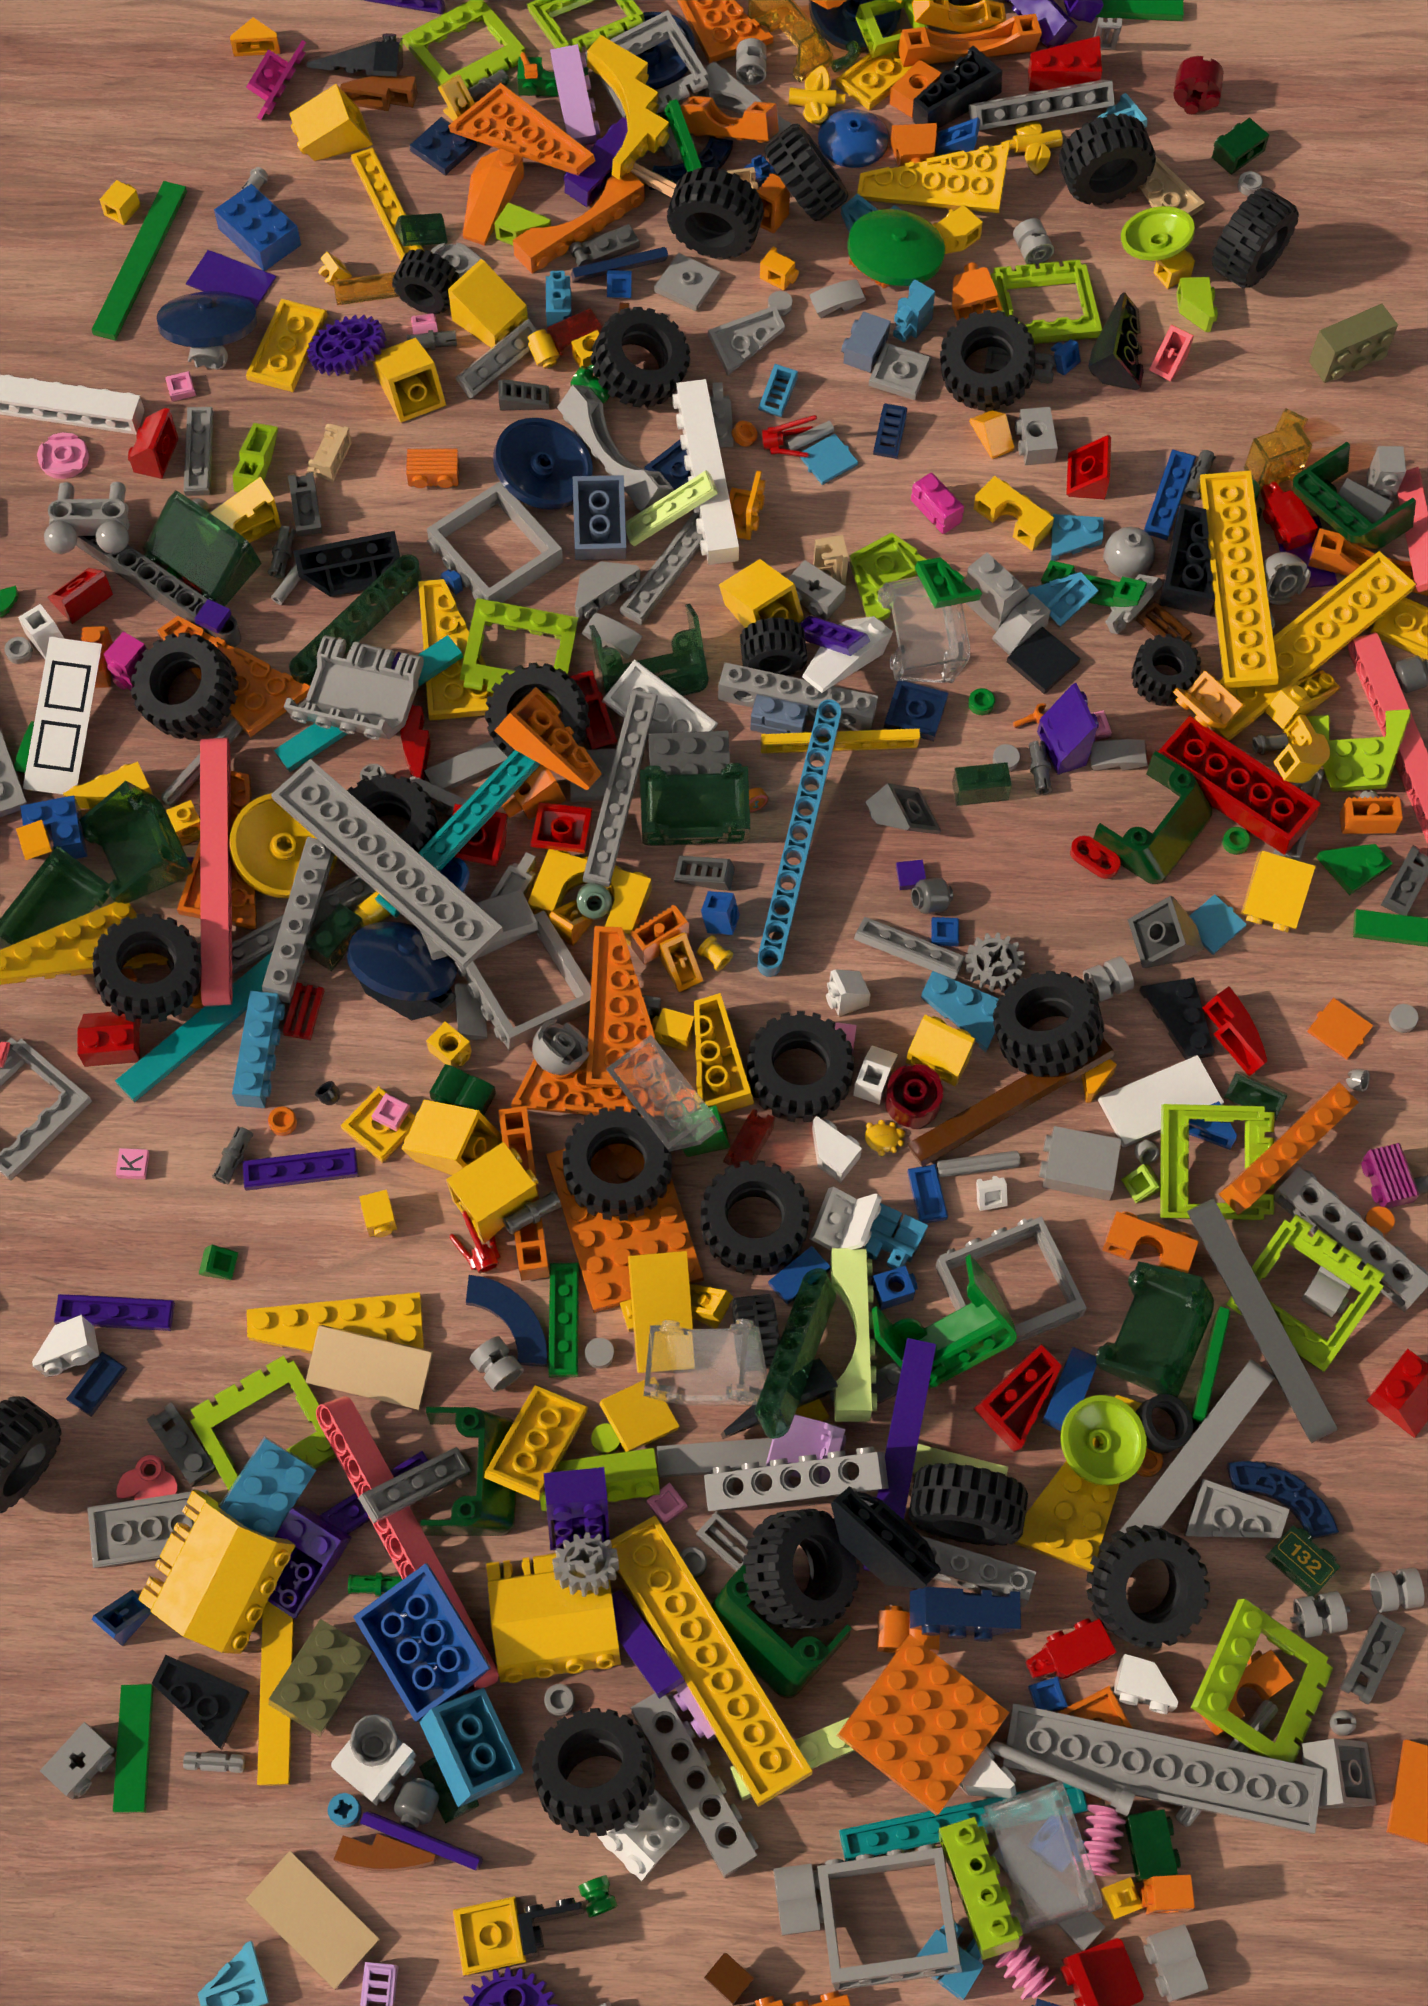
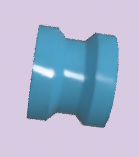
M340 1793L330 1800L328 1815L330 1820L337 1826L348 1828L359 1821L361 1806L359 1801L351 1794Z

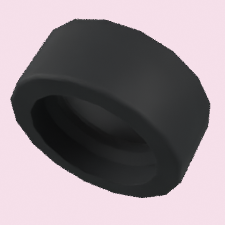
M1159 1394L1143 1402L1136 1410V1414L1139 1416L1145 1429L1146 1447L1156 1453H1169L1185 1445L1192 1437L1194 1428L1192 1415L1188 1407L1173 1395ZM1154 1408L1165 1410L1171 1416L1176 1430L1174 1439L1168 1440L1156 1431L1152 1422V1411Z

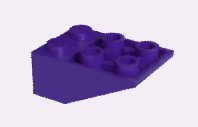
M1077 683L1072 684L1040 718L1037 729L1041 741L1046 743V752L1057 775L1087 765L1091 748L1095 741V734L1099 727L1096 715L1094 713L1091 714L1088 708L1086 694L1080 691Z
M604 1467L544 1473L550 1551L556 1550V1548L564 1549L563 1541L573 1542L574 1534L583 1539L585 1533L589 1532L591 1539L600 1534L602 1543L610 1540Z
M304 1505L291 1508L275 1535V1538L288 1539L295 1544V1547L290 1555L288 1564L284 1567L277 1581L275 1590L268 1599V1602L294 1619L298 1617L337 1564L352 1538ZM287 1596H293V1601Z

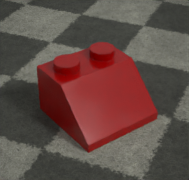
M163 408L146 417L143 426L138 428L135 445L128 452V461L131 463L134 473L163 479L179 440L169 408Z
M113 1012L83 1014L77 1028V1055L84 1067L137 1063L140 1060V1019H136L135 1022L128 1021L125 1014L117 1016Z
M1407 1349L1366 1401L1413 1438L1417 1436L1428 1421V1363Z

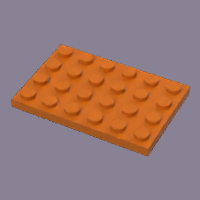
M612 1144L600 1149L591 1160V1170L595 1176L605 1182L621 1184L636 1178L644 1169L645 1161L643 1155L634 1147L626 1144ZM565 1149L546 1154L593 1313L620 1306V1302L631 1299L628 1256L687 1251L689 1285L704 1281L672 1178L670 1184H667L666 1194L663 1198L658 1197V1204L652 1210L646 1207L644 1208V1215L637 1218L633 1213L628 1215V1220L620 1221L619 1216H612L610 1221L603 1219L602 1213L599 1212L596 1216L591 1215L587 1212L586 1206L580 1207L575 1202V1196L570 1195L564 1176L562 1160Z

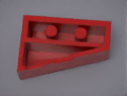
M1042 1344L1033 1349L973 1408L1013 1452L1023 1447L1026 1437L1037 1419L1038 1412L1062 1367Z

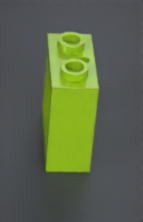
M875 0L859 5L855 18L872 58L897 52L901 36L900 33L883 38L874 16L904 8L912 28H928L926 24L915 22L912 7L913 0H903L901 4L895 0Z

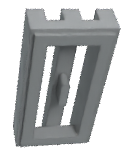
M1098 18L1093 37L1101 36L1102 29H1105L1100 43L1101 50H1115L1122 28V18H1117L1116 23L1113 22V18H1108L1107 22H1103V18ZM1114 29L1111 44H1107L1110 30Z
M716 1511L696 1535L737 1571L743 1565V1562L739 1564L710 1538L706 1532L709 1530L742 1561L746 1554L713 1524L718 1522L744 1547L747 1546L749 1540Z

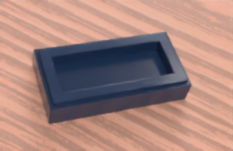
M101 1352L66 1400L92 1417L126 1372L127 1368L104 1352Z

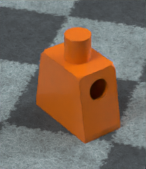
M937 123L892 125L890 144L898 167L905 166V163L927 161V158L934 157Z
M971 262L964 266V273L953 277L952 308L957 321L962 317L964 319L969 318V314L973 312L982 314L983 310H991V313L1003 310L988 268H978L976 263Z
M540 764L513 793L514 797L502 805V808L508 814L509 819L522 810L528 819H533L537 815L539 802L559 805L566 801L550 770Z

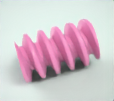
M1088 1805V1810L1095 1815L1087 1816L1085 1822L1093 1828L1084 1829L1083 1835L1091 1841H1085L1081 1846L1088 1854L1079 1855L1078 1860L1086 1866L1078 1867L1077 1869L1099 1876L1117 1875V1871L1109 1867V1864L1119 1862V1858L1111 1854L1112 1850H1120L1122 1848L1121 1845L1114 1841V1838L1124 1837V1833L1116 1829V1825L1126 1824V1820L1118 1816V1812L1115 1809L1100 1805Z
M1023 1936L1019 1937V1945L1023 1939ZM1030 1944L1022 1947L1019 1946L1018 1949L998 1955L999 1959L995 1965L997 1969L1003 1966L1008 1967L1004 1974L1005 1979L1013 1976L1016 1977L1012 1986L1014 1990L1021 1987L1025 1988L1021 1995L1022 2000L1031 1997L1033 1999L1036 1998L1057 1979L1056 1976L1045 1978L1049 1969L1047 1965L1039 1968L1036 1967L1040 1960L1039 1955L1028 1957L1032 1948Z

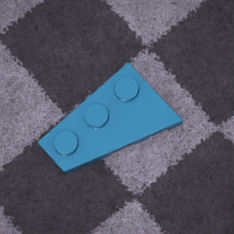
M932 971L921 998L945 1019H950L960 1029L969 1032L971 1037L975 1038L979 1047L984 1052H987L995 1035L993 1012L997 1007L996 1003L999 998Z

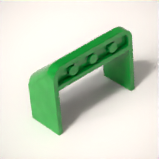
M971 1254L965 1257L969 1277L967 1296L971 1303L924 1328L919 1321L912 1318H905L892 1324L877 1306L872 1308L875 1339L900 1368H902L907 1338L936 1344L928 1389L942 1384L1012 1346L1017 1339L1015 1325L995 1283Z

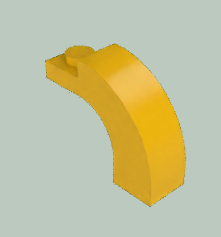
M1298 713L1282 732L1287 735L1289 744L1275 759L1274 764L1284 781L1305 783L1310 781L1329 759L1330 748L1325 736L1315 732L1306 715Z

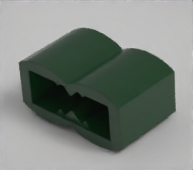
M447 1064L442 1068L429 1092L434 1102L479 1110L483 1116L496 1095L495 1086Z

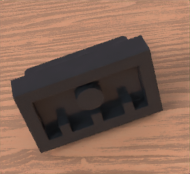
M567 1898L556 1901V1907L545 1909L543 1904L524 1907L525 1913L518 1914L524 1956L527 1959L539 1957V1948H544L542 1929L540 1925L535 1926V1923L584 1914L582 1903H576L574 1898Z

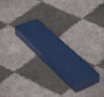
M661 247L575 267L571 272L572 282L607 275L608 270L625 271L664 262L668 258L667 248Z

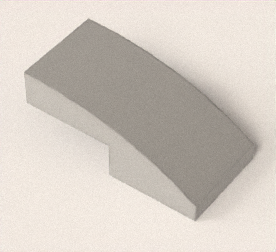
M857 279L839 282L809 295L820 318L841 307L844 311H847L866 301Z
M596 612L581 633L603 648L607 645L626 659L631 656L642 638V635L622 623Z
M1120 739L1093 742L1090 757L1091 767L1094 771L1120 766L1122 771L1148 766L1145 740Z

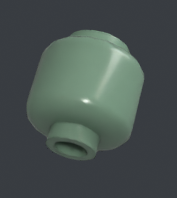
M587 883L578 891L577 906L585 917L599 919L610 911L612 899L607 887L601 884Z

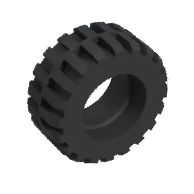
M1121 113L1118 116L1115 114H1108L1104 118L1100 116L1095 118L1093 122L1083 124L1081 129H1076L1071 134L1070 139H1066L1063 148H1061L1059 166L1068 190L1073 198L1084 204L1090 205L1093 203L1094 205H1101L1104 202L1109 204L1116 199L1121 200L1130 192L1134 193L1138 190V186L1143 185L1147 181V176H1151L1156 163V153L1144 124L1131 115L1128 116Z
M791 124L766 144L765 154L791 195L811 219L822 221L847 201L849 195L842 180L818 145L800 124Z
M707 167L705 170L697 168L693 172L689 171L678 180L667 210V222L671 232L676 234V239L680 243H685L688 249H694L700 255L704 256L706 254L710 258L715 259L718 257L729 259L731 256L735 258L746 253L754 245L764 216V205L755 188L752 189L751 184L747 180L743 181L740 179L739 175L735 173L730 174L724 169L715 170L714 167Z
M1269 188L1257 189L1254 194H1250L1247 200L1242 202L1239 209L1234 212L1217 241V246L1214 248V255L1212 256L1214 270L1241 288H1251L1259 283L1260 279H1263L1267 272L1272 269L1290 242L1295 226L1298 223L1299 212L1297 207Z
M633 307L632 310L630 308L621 309L619 313H614L605 322L592 347L591 363L594 365L592 370L595 377L600 378L598 383L603 389L607 388L608 394L614 398L616 396L621 399V403L626 405L627 403H632L633 407L641 408L645 404V407L649 408L654 407L656 403L662 404L666 402L668 397H672V394L676 392V383L682 382L690 366L691 359L688 356L690 348L688 343H685L686 337L683 331L679 332V326L674 321L670 322L667 319V315L655 313V309L651 308L643 310L642 307ZM632 344L647 349L657 360L659 369L644 370L635 366L625 356L622 346Z
M983 310L982 314L973 312L969 314V318L964 319L962 317L956 322L957 327H950L947 331V337L943 339L941 344L940 362L946 389L949 393H953V398L958 402L964 400L966 407L973 408V406H978V410L986 411L987 407H993V410H998L1000 405L1005 404L1009 406L1013 404L1015 397L1020 399L1025 394V389L1030 388L1033 382L1032 377L1035 376L1036 371L1034 339L1032 334L1028 332L1027 326L1023 322L1018 324L1017 317L1013 315L1007 317L1005 312L997 310V313H991V310ZM988 346L1002 348L1011 356L1010 362L1003 369L989 374L975 372L965 364L967 358L973 352Z
M179 633L178 637L175 634L165 636L166 640L161 641L159 639L153 643V648L150 650L146 649L142 654L144 656L141 662L137 661L134 667L137 670L136 674H132L131 683L135 686L131 688L132 698L135 699L134 705L147 721L167 735L179 739L184 738V736L188 739L197 738L198 733L204 736L211 732L210 728H218L222 724L221 720L223 717H228L231 713L229 708L231 704H235L237 699L234 691H238V681L235 679L237 676L236 670L231 665L229 658L202 636L197 634L190 635L189 633ZM201 668V682L195 694L183 703L169 705L168 693L174 679L187 669Z
M537 662L529 663L527 668L519 665L514 667L515 672L511 675L506 672L501 676L503 681L500 685L495 683L491 690L494 694L492 697L488 696L486 705L489 709L485 712V720L488 722L489 726L487 729L489 735L494 740L493 742L507 757L515 749L494 730L535 687L542 693L550 694L558 700L562 709L561 721L565 727H571L574 732L572 737L577 745L580 741H585L587 737L585 730L590 726V719L588 717L590 712L589 705L578 684L562 669H555L553 665L546 663L543 666H539Z
M390 774L380 778L379 775L371 776V780L365 781L363 779L357 782L355 788L351 786L347 790L377 818L385 815H397L409 820L410 823L406 829L398 836L417 853L439 831L431 797L426 791H423L422 786L417 782L411 784L409 778L401 776L400 779H397L395 775Z
M145 913L136 914L137 918L130 919L129 916L121 919L120 925L117 926L114 923L107 928L108 935L102 934L98 940V946L94 948V962L92 963L94 979L102 1002L107 1007L111 1006L114 1014L117 1016L125 1014L126 1020L135 1022L136 1019H142L143 1024H151L153 1019L163 1022L167 1021V1016L171 1014L173 1017L178 1016L182 1013L183 1006L188 1008L193 1003V996H197L200 990L201 954L195 937L190 935L189 929L184 925L178 927L177 920L168 917L167 920L162 919L161 914L153 913L152 917H145ZM145 953L162 955L174 964L173 970L167 977L149 984L134 982L125 977L121 970L130 959Z
M1046 971V974L1040 975L1037 972L1031 974V977L1027 979L1023 977L1017 980V984L1014 987L1011 985L1005 990V996L1001 995L996 1003L997 1007L993 1012V1025L1001 1052L1012 1067L1019 1068V1071L1028 1075L1032 1072L1037 1077H1044V1074L1055 1077L1059 1076L1058 1073L1066 1071L1067 1074L1074 1071V1067L1078 1065L1082 1067L1088 1062L1087 1058L1089 1056L1093 1057L1098 1051L1097 1046L1102 1044L1104 1038V1022L1097 996L1094 994L1093 988L1085 983L1083 979L1077 976L1072 978L1070 973L1062 971L1060 974H1056L1055 971ZM1060 1016L1068 1018L1062 1025L1051 1030H1029L1035 1023L1048 1017Z
M797 1011V1015L793 1016L786 1012L781 1014L778 1021L774 1017L766 1022V1029L760 1027L756 1032L755 1039L751 1041L747 1060L748 1084L751 1085L753 1097L756 1099L760 1098L759 1105L764 1110L770 1107L772 1115L780 1118L781 1115L788 1116L787 1121L795 1122L796 1118H803V1122H812V1116L817 1115L821 1119L827 1116L828 1109L835 1111L840 1106V1101L845 1100L848 1095L854 1069L853 1048L850 1041H846L845 1032L841 1028L835 1030V1022L829 1018L823 1021L821 1020V1014L814 1012L812 1016L805 1015V1011ZM797 1048L807 1049L823 1059L827 1070L821 1079L812 1084L795 1085L785 1081L777 1074L774 1069V1062L778 1056L788 1050Z
M615 1106L616 1111L609 1112L608 1108L605 1107L599 1109V1115L594 1116L593 1113H590L584 1117L583 1125L577 1123L572 1128L573 1135L567 1137L565 1150L563 1151L564 1176L570 1195L575 1196V1202L580 1207L586 1206L587 1212L593 1216H596L598 1212L602 1213L605 1220L611 1221L612 1216H619L620 1221L628 1220V1215L633 1213L636 1218L644 1215V1208L646 1207L652 1210L658 1204V1197L663 1198L666 1194L667 1184H670L672 1177L671 1146L669 1140L665 1139V1131L660 1125L655 1126L654 1119L649 1115H645L642 1118L640 1110L632 1108L630 1112L624 1111V1106ZM626 1144L634 1147L643 1155L645 1164L644 1169L636 1178L625 1183L612 1184L599 1179L593 1174L591 1160L600 1149L608 1145Z
M749 1160L741 1161L740 1167L736 1169L734 1165L726 1167L723 1176L718 1173L712 1179V1186H707L704 1192V1200L701 1202V1229L705 1245L710 1246V1253L714 1258H721L722 1265L727 1268L734 1265L736 1266V1272L742 1274L745 1273V1269L753 1270V1275H761L762 1269H768V1272L771 1273L778 1270L779 1264L786 1266L792 1261L793 1255L799 1254L808 1234L809 1201L808 1197H804L805 1190L801 1183L794 1182L795 1176L789 1171L783 1174L781 1172L782 1166L773 1163L772 1167L765 1166L766 1161L757 1160V1165H750ZM760 1197L776 1205L781 1212L782 1222L780 1227L769 1236L748 1238L740 1235L730 1226L728 1222L729 1209L736 1202L744 1198Z
M24 1396L9 1397L8 1400L0 1402V1513H4L9 1507L16 1505L18 1500L24 1497L29 1492V1489L39 1481V1477L48 1468L50 1460L54 1458L57 1452L56 1448L61 1441L62 1431L58 1420Z
M955 1463L928 1464L921 1467L915 1474L908 1514L911 1522L917 1528L926 1530L927 1533L938 1535L941 1538L975 1545L1005 1546L1007 1544H1014L1023 1535L1029 1496L1021 1482H1017V1479L1007 1477L1000 1472Z
M816 1509L778 1512L776 1515H770L765 1518L762 1524H759L752 1534L755 1537L749 1539L746 1546L748 1554L744 1555L743 1565H746V1574H743L744 1583H748L749 1590H747L750 1600H755V1608L761 1615L766 1614L765 1619L773 1625L778 1624L780 1628L785 1629L819 1628L820 1626H828L836 1619H840L846 1612L845 1607H850L854 1599L852 1594L858 1588L859 1581L856 1580V1575L860 1573L859 1564H856L855 1556L840 1543L835 1519L829 1513ZM798 1545L805 1551L810 1566L809 1583L804 1593L798 1587L793 1573V1558Z
M1134 1525L1127 1527L1126 1533L1117 1531L1112 1534V1542L1104 1541L1098 1547L1102 1551L1099 1557L1093 1555L1090 1564L1094 1565L1093 1572H1087L1086 1581L1092 1584V1588L1086 1591L1088 1600L1094 1603L1091 1607L1094 1615L1101 1619L1106 1629L1126 1642H1130L1138 1647L1144 1648L1147 1645L1151 1649L1162 1647V1642L1168 1646L1178 1643L1177 1637L1179 1635L1186 1638L1192 1633L1191 1625L1193 1623L1198 1625L1202 1620L1199 1613L1202 1608L1207 1609L1209 1602L1204 1597L1205 1592H1210V1582L1203 1577L1207 1576L1208 1571L1206 1565L1199 1562L1201 1559L1200 1554L1196 1549L1190 1547V1543L1183 1538L1162 1528L1158 1529L1150 1525H1143L1142 1528ZM1151 1559H1159L1164 1562L1169 1574L1167 1594L1163 1601L1153 1610L1145 1613H1136L1130 1609L1127 1602L1126 1586L1128 1579L1135 1568L1141 1563Z
M590 1708V1712L583 1713L582 1710L573 1712L574 1716L568 1719L564 1716L557 1721V1727H550L544 1733L545 1741L540 1740L535 1749L536 1755L532 1762L533 1779L544 1811L548 1812L549 1819L555 1825L561 1824L562 1829L569 1833L578 1830L579 1836L589 1837L590 1833H597L599 1837L607 1835V1831L615 1829V1832L624 1829V1823L627 1821L633 1823L640 1817L639 1809L644 1811L650 1803L649 1796L654 1793L656 1773L648 1740L645 1738L644 1732L639 1725L634 1724L633 1720L626 1715L619 1717L618 1711L607 1709L606 1712H601L600 1708ZM607 1756L622 1763L617 1774L601 1786L581 1788L567 1782L568 1776L574 1767L588 1758Z

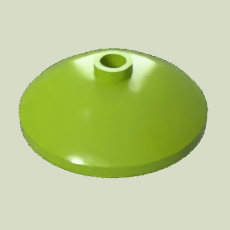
M1159 206L1149 208L1135 214L1125 223L1121 231V243L1124 250L1137 259L1145 261L1165 260L1179 254L1191 243L1195 234L1194 221L1187 212L1176 207Z
M1095 1395L1079 1401L1069 1410L1061 1428V1446L1068 1464L1081 1478L1093 1484L1107 1486L1124 1482L1138 1471L1144 1460L1147 1441L1143 1424L1136 1412L1118 1398L1107 1395ZM1093 1438L1099 1441L1098 1448L1093 1445Z

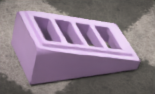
M365 1962L360 2006H368L369 2001L386 2003V2006H394L399 1966ZM372 1975H389L388 1982L372 1980ZM371 1987L387 1989V1996L370 1994Z

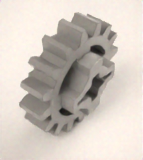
M986 933L984 941L977 937L974 943L975 946L969 945V954H966L965 963H968L966 973H972L970 979L972 982L980 981L979 988L982 989L987 984L992 992L995 986H999V989L1004 991L1006 983L1009 986H1014L1015 979L1021 978V970L1025 966V962L1022 961L1024 952H1017L1018 942L1012 945L1009 943L1010 936L1002 940L1000 939V933H996L995 938H991ZM999 957V961H997L995 964L992 965V967H990L991 963H993L994 960L996 961Z
M589 1532L585 1533L583 1539L574 1534L573 1542L570 1543L568 1540H564V1549L556 1548V1558L552 1560L555 1580L560 1581L562 1589L569 1586L570 1594L574 1595L577 1590H581L582 1596L586 1597L588 1590H592L597 1595L598 1587L609 1588L608 1579L616 1580V1570H619L617 1550L612 1548L610 1540L602 1543L600 1534L594 1539L590 1538Z

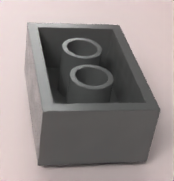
M729 731L648 734L651 790L730 787Z

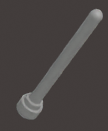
M993 1741L990 1743L989 1749L992 1753L1111 1802L1110 1806L1116 1808V1812L1128 1816L1136 1792L1125 1787L1122 1790L1119 1788L1113 1790L1001 1742Z

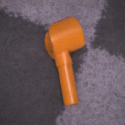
M522 52L520 56L524 64L525 79H537V64H530L526 53Z
M1038 704L1032 714L1014 721V728L1033 721L1039 724L1040 718L1044 715L1041 712L1044 711L1046 704Z

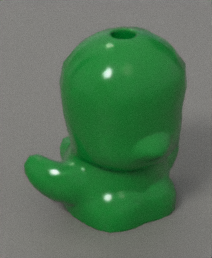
M594 365L588 367L581 366L573 376L570 386H589L603 404L606 403L610 397L609 391L606 387L603 389L598 383L600 378L593 375L592 369Z

